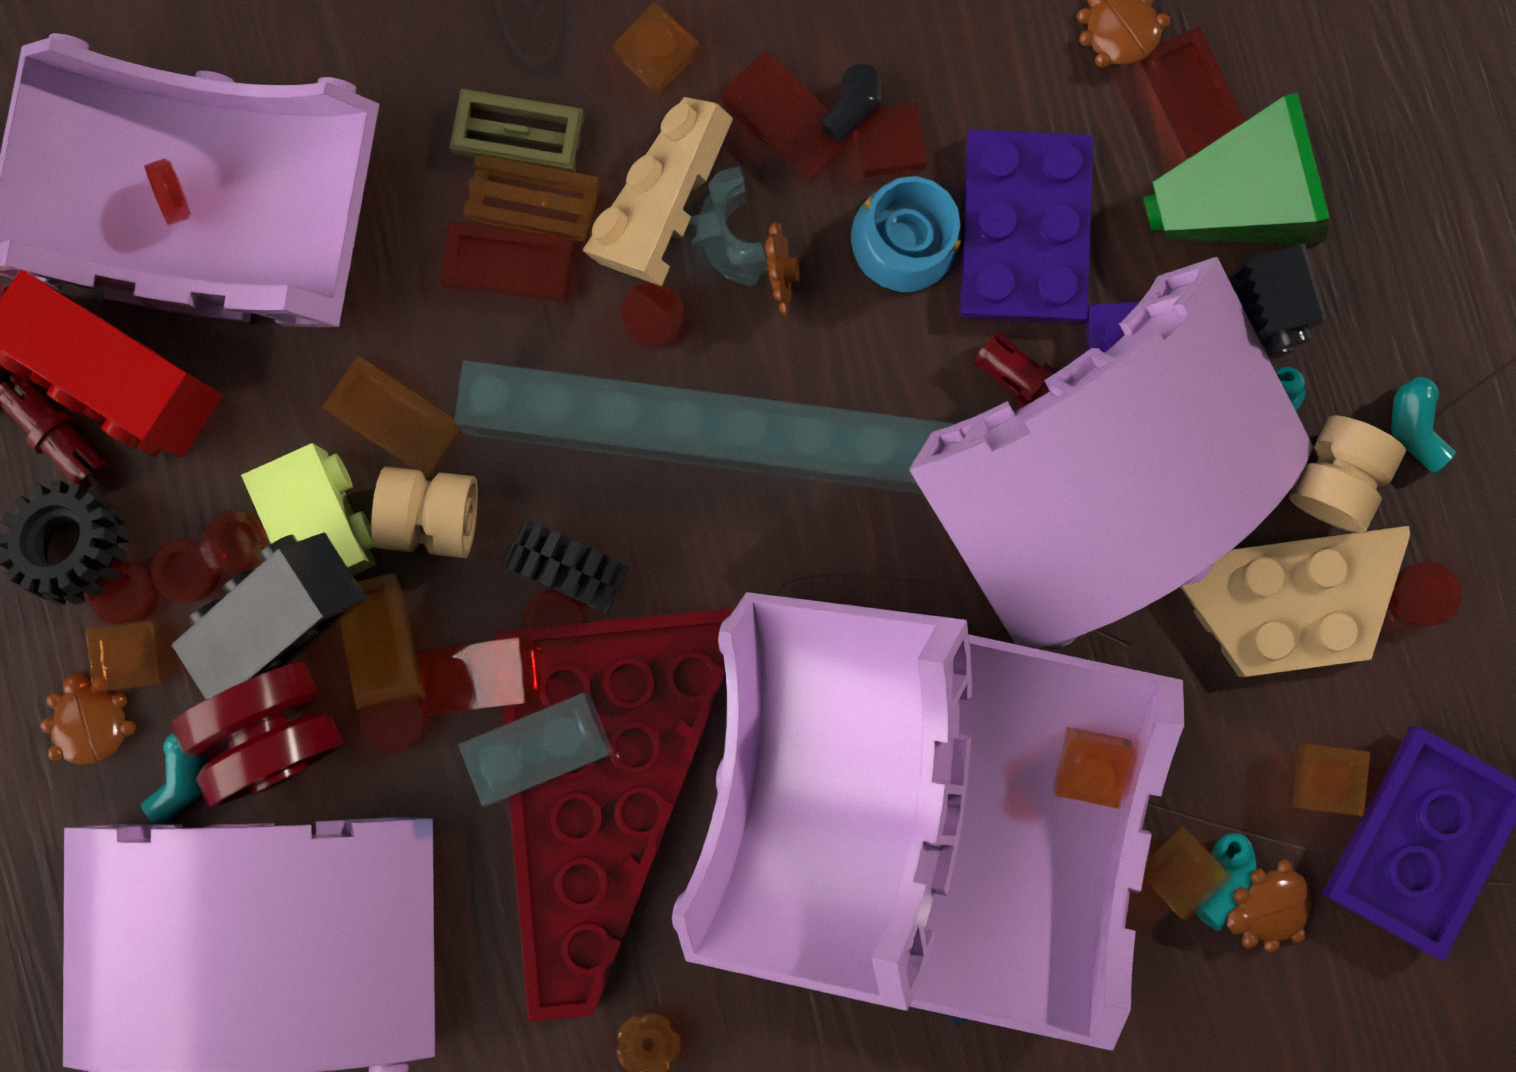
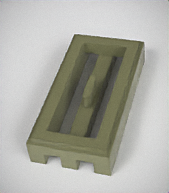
M460 89L449 149L453 155L574 175L576 152L579 151L581 140L580 130L583 127L585 118L584 110ZM471 109L566 124L567 128L566 133L471 118L470 113ZM467 133L563 148L562 154L469 139L466 138Z

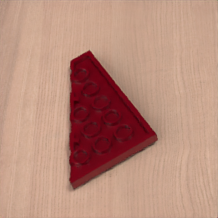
M735 608L495 631L528 1022L594 1015L726 674L724 655L719 649L718 638L723 621L730 617Z

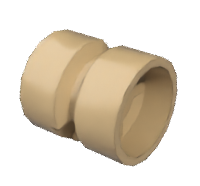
M1330 416L1313 448V453L1318 461L1317 463L1305 465L1301 472V478L1293 487L1289 499L1302 511L1327 524L1350 532L1366 533L1382 500L1381 495L1376 489L1378 486L1390 485L1405 455L1406 449L1402 443L1379 428L1345 416Z
M384 467L377 480L372 507L371 531L374 548L413 553L419 544H425L428 553L431 555L467 558L473 543L478 505L476 477L439 472L432 481H427L420 470Z

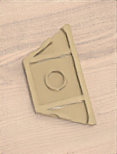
M1409 526L1233 549L1213 564L1211 572L1205 578L1190 585H1182L1180 588L1194 606L1195 610L1193 612L1207 632L1212 633L1220 643L1222 654L1239 677L1371 660L1410 538Z

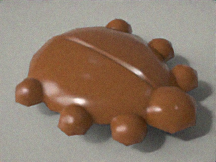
M1087 0L1090 9L1087 7L1080 9L1076 16L1079 23L1088 24V30L1080 34L1079 42L1083 46L1092 45L1093 50L1098 53L1095 63L1098 67L1103 68L1110 64L1129 65L1145 59L1159 45L1163 29L1170 25V17L1166 13L1157 14L1156 10L1151 7L1153 0Z
M776 221L769 227L770 235L765 244L767 268L774 299L781 302L779 304V311L783 316H788L791 301V283L799 282V264L797 257H789L788 240L783 235L782 223H777Z
M71 673L63 680V694L58 692L50 693L47 696V706L55 711L53 717L42 720L40 727L42 732L51 734V741L54 746L48 750V758L57 762L64 759L76 765L97 764L114 754L125 737L134 734L136 729L134 722L126 721L125 714L122 711V708L127 704V697L120 692L112 696L106 691L110 682L107 677L98 676L91 685L86 674Z
M1287 859L1279 861L1277 870H1271L1268 873H1265L1261 868L1253 870L1250 876L1253 884L1249 890L1239 887L1234 891L1233 899L1239 906L1228 912L1227 927L1233 934L1244 933L1242 944L1246 949L1255 948L1258 940L1264 941V949L1269 953L1277 951L1280 941H1285L1289 938L1293 943L1303 942L1306 937L1304 927L1312 913V894L1304 877L1293 870L1292 863Z

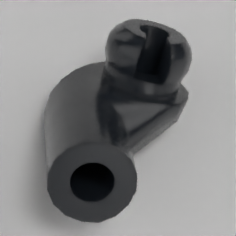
M861 63L851 66L843 74L841 80V101L818 121L822 131L835 144L839 145L881 107L882 80L878 71L870 65Z

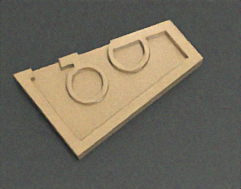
M684 97L664 117L661 123V132L646 155L639 158L630 168L626 178L627 184L613 205L602 212L596 219L592 228V236L582 251L600 265L662 286L670 268L669 265L661 260L671 236L674 238L683 237L691 219V216L683 210L690 191L700 187L707 181L733 118L717 103Z

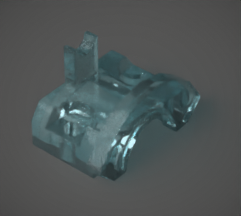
M738 166L720 171L708 184L710 194L705 199L701 214L691 217L688 224L694 225L698 230L697 236L691 240V244L701 243L706 256L714 268L729 280L748 286H755L760 275L766 273L767 259L761 242L748 243L737 239L730 233L726 225L728 217L733 211L745 204L744 180Z

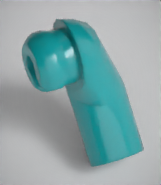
M174 732L166 738L163 745V751L166 755V783L141 803L142 810L154 824H167L202 795L196 777L203 766L208 763V755L198 757L184 755Z

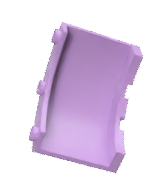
M53 33L49 35V38L22 46L0 152V275L14 279L20 269L57 290H62L63 283L93 289L94 285L104 287L102 300L184 315L250 323L251 314L255 313L275 319V323L281 326L339 327L379 103L356 94L355 85L337 78L321 77L317 83L303 85H258L235 83L228 76L211 71H197L195 77L126 62L88 50L89 44L66 34Z
M1218 257L1157 276L1150 290L1139 304L1119 323L1125 335L1104 353L1099 348L1089 349L1069 365L1044 380L1050 392L1016 411H1013L1007 401L975 417L931 432L911 465L909 471L1016 645L1035 649L1046 646L1049 649L1065 647L1078 636L1136 612L1182 585H1190L1202 580L1211 572L1213 564L1255 530L1277 507L1289 490L1299 482L1301 472L1314 447Z
M746 592L730 617L723 621L718 638L719 649L724 655L726 672L727 727L724 758L721 760L716 774L717 800L696 868L685 892L681 893L677 898L672 914L673 927L678 933L685 961L908 1011L936 937L933 930L925 929L934 893L945 896L948 894L963 821L971 749V736L959 734V700L968 701L972 697L971 655L967 620Z
M969 635L972 697L968 701L959 700V734L971 736L963 821L948 894L945 896L934 893L925 929L933 930L936 937L910 1007L1113 1051L1131 1011L1132 965L1136 931L1125 929L1130 892L1139 893L1142 889L1152 836L1150 831L1142 830L1150 794L1160 797L1162 795L1169 767L1185 725L1183 680Z
M381 817L315 821L316 834H312L311 825L274 826V823L215 824L202 828H182V824L130 823L64 827L63 1067L88 1072H322L369 1067V1072H408L409 1061L435 1057L433 818Z

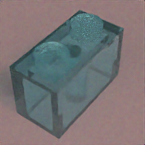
M581 693L458 744L482 807L614 753L590 693Z

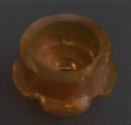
M647 1012L641 1017H631L622 1024L618 1032V1040L621 1044L617 1049V1056L621 1065L629 1072H667L670 1061L676 1060L679 1056L681 1047L679 1034L672 1030L669 1019L659 1013ZM650 1039L653 1041L654 1048L651 1051H645L642 1048L644 1040Z

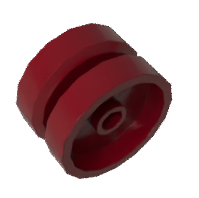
M306 662L285 665L237 684L190 708L171 722L170 726L184 755L205 756L227 747L229 748L227 752L205 764L196 777V781L209 809L231 803L250 794L254 796L281 785L309 769V766L326 758L345 745L332 716L329 714L313 713L291 722L287 721V719L308 708L320 692Z

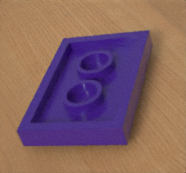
M968 130L965 151L959 319L1065 324L1085 323L1088 315L1093 135Z
M1410 726L1321 895L1428 955L1444 961L1516 824V780L1419 726Z

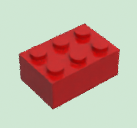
M20 269L0 299V366L24 380L30 379L48 390L46 394L70 410L80 415L84 413L103 424L101 429L135 450L139 448L156 458L163 449L183 458L223 397L222 393L67 295Z

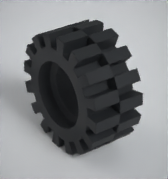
M62 480L51 481V490L42 484L30 488L34 496L32 501L20 495L13 504L21 511L16 517L5 513L0 522L10 527L9 534L0 533V547L8 550L0 553V565L9 569L4 573L7 578L18 584L20 588L59 605H65L66 600L75 605L85 603L84 592L94 597L104 593L105 590L99 582L105 578L114 583L120 573L111 569L114 561L126 563L128 552L118 547V544L130 542L129 532L120 527V525L125 523L121 513L114 510L113 505L83 486L73 482L68 485ZM70 522H77L80 526V536L74 551L61 563L50 565L47 560V550L52 537L64 525Z
M524 519L503 564V567L608 615L630 569L626 564L596 549L527 519Z

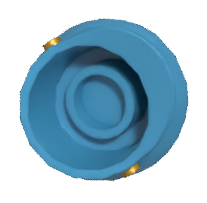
M917 176L903 177L882 186L879 190L872 193L859 208L853 221L851 243L858 266L866 276L880 286L898 292H915L937 283L951 269L957 257L961 242V224L958 207L950 194L932 180Z

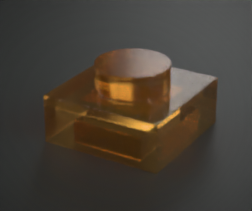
M653 2L612 45L613 54L659 95L700 52V45L696 39Z
M153 621L85 628L93 693L160 685Z
M1067 727L1053 783L1054 795L1119 809L1134 750L1132 741L1130 739Z
M1299 743L1292 807L1364 816L1370 752Z
M1182 826L1146 861L1143 879L1181 919L1187 921L1233 875L1187 828Z

